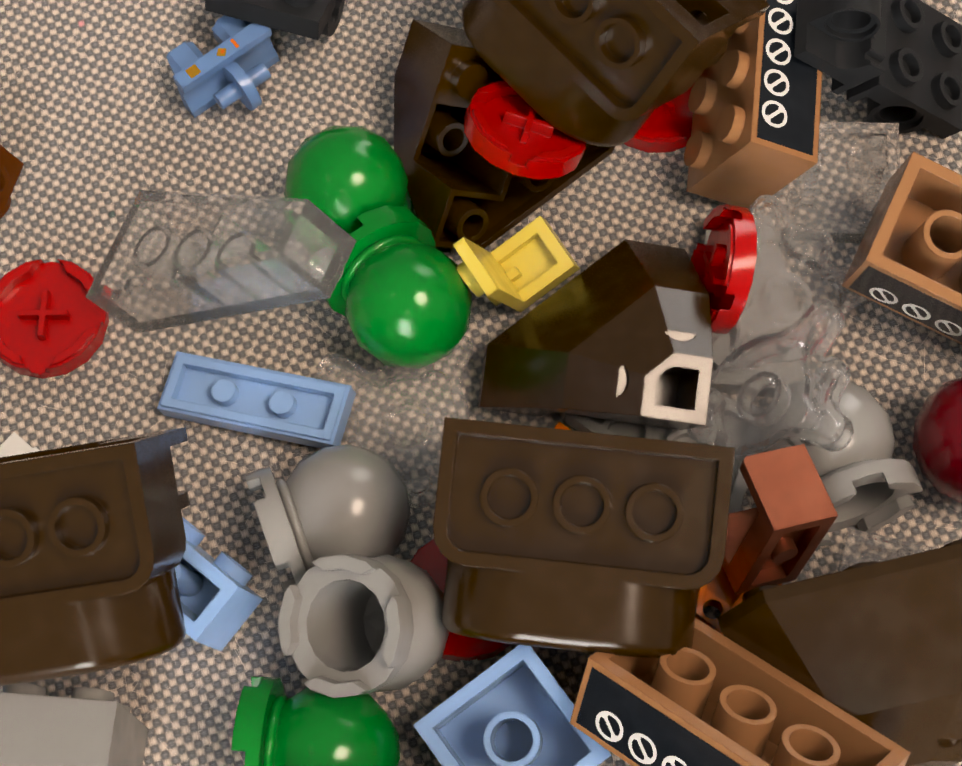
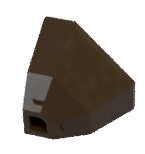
M413 19L394 79V151L402 160L408 178L407 189L417 218L423 221L431 230L436 243L435 247L455 249L453 244L462 237H465L485 249L612 154L615 146L604 147L586 143V150L576 169L560 178L537 180L513 175L490 164L473 149L464 133V116L472 97L479 88L504 80L479 56L463 29Z
M625 239L485 345L477 408L537 417L561 412L678 430L706 426L713 367L709 293L686 250Z
M962 539L948 543L941 548L882 562H862L849 566L843 571L797 582L756 587L743 594L742 603L717 617L720 630L725 637L911 752L905 766H953L962 761Z

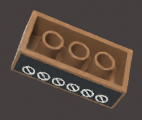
M765 0L770 5L766 12L760 17L738 27L727 41L728 50L716 64L706 68L696 80L688 102L689 110L693 112L691 137L687 142L684 152V163L688 166L687 192L725 204L748 208L751 211L817 164L822 72L794 57L797 2L800 0Z
M913 151L888 180L842 286L961 345L962 175Z
M695 618L692 649L684 647L677 651L675 655L668 654L660 656V658L618 656L603 652L592 654L588 658L570 719L571 725L631 766H905L911 753Z

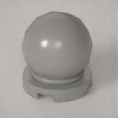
M824 377L791 386L770 408L761 437L763 452L805 444L838 514L828 532L857 525L862 536L893 522L915 505L910 494L922 492L921 483L912 464L904 459H892L895 438L890 416L866 389L848 379ZM828 532L818 546L832 544Z
M350 444L323 447L300 460L286 482L282 478L277 479L275 482L270 466L244 474L250 492L263 488L266 496L253 501L274 565L278 571L290 567L294 577L292 580L281 583L284 592L289 585H297L305 572L315 566L312 562L320 557L341 554H358L365 557L386 554L392 556L405 538L411 514L407 487L396 468L373 450Z
M358 554L320 557L312 562L315 566L305 572L297 585H289L284 592L278 616L280 648L284 656H293L299 671L308 679L304 684L312 691L331 698L401 690L420 679L443 656L450 632L442 623L444 593L426 570L410 561L388 554L372 557Z

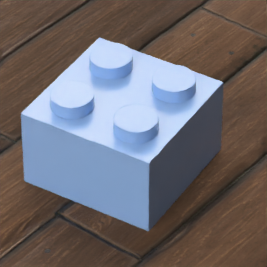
M525 645L515 647L413 724L442 766H599L612 756L598 742L570 724L575 705L532 647Z

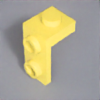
M542 216L537 217L491 253L465 237H462L453 244L463 260L457 266V271L469 289L477 297L485 294L495 306L503 303L519 312L524 311L580 269L547 220Z

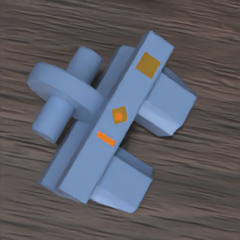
M225 15L216 20L215 25L212 27L215 40L219 45L205 55L201 53L193 42H183L168 52L166 57L174 74L173 79L185 108L194 118L216 103L221 109H225L238 99L250 111L256 109L262 104V99L256 87L271 78L268 68L280 61L270 39L272 32L269 27Z

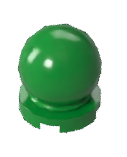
M332 125L305 138L288 162L284 196L289 213L292 216L299 244L306 250L315 265L326 243L332 237L340 244L350 233L363 226L357 218L362 213L389 205L406 206L414 214L413 204L407 189L408 178L401 158L385 138L362 126Z
M386 205L364 212L357 217L363 226L350 233L340 244L333 237L326 243L316 262L314 281L331 309L347 318L356 341L362 349L386 366L420 369L450 355L469 329L472 294L457 271L458 264L435 248L436 243L431 230L406 206Z
M251 676V686H244L236 711L231 750L245 751L244 766H398L400 760L398 732L387 712L370 694L331 698L306 687L288 699L284 694V686L280 678Z

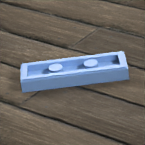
M177 351L157 409L164 416L321 449L323 447L341 445L356 392L351 385Z

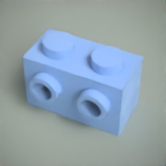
M183 518L186 551L180 564L175 567L186 634L198 643L222 651L263 599L246 586L253 575L223 551H221L216 559L210 556L198 546L205 535Z

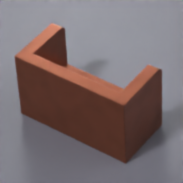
M805 444L746 456L740 465V471L757 507L729 513L725 557L722 566L735 595L764 585H777L796 580L838 517Z

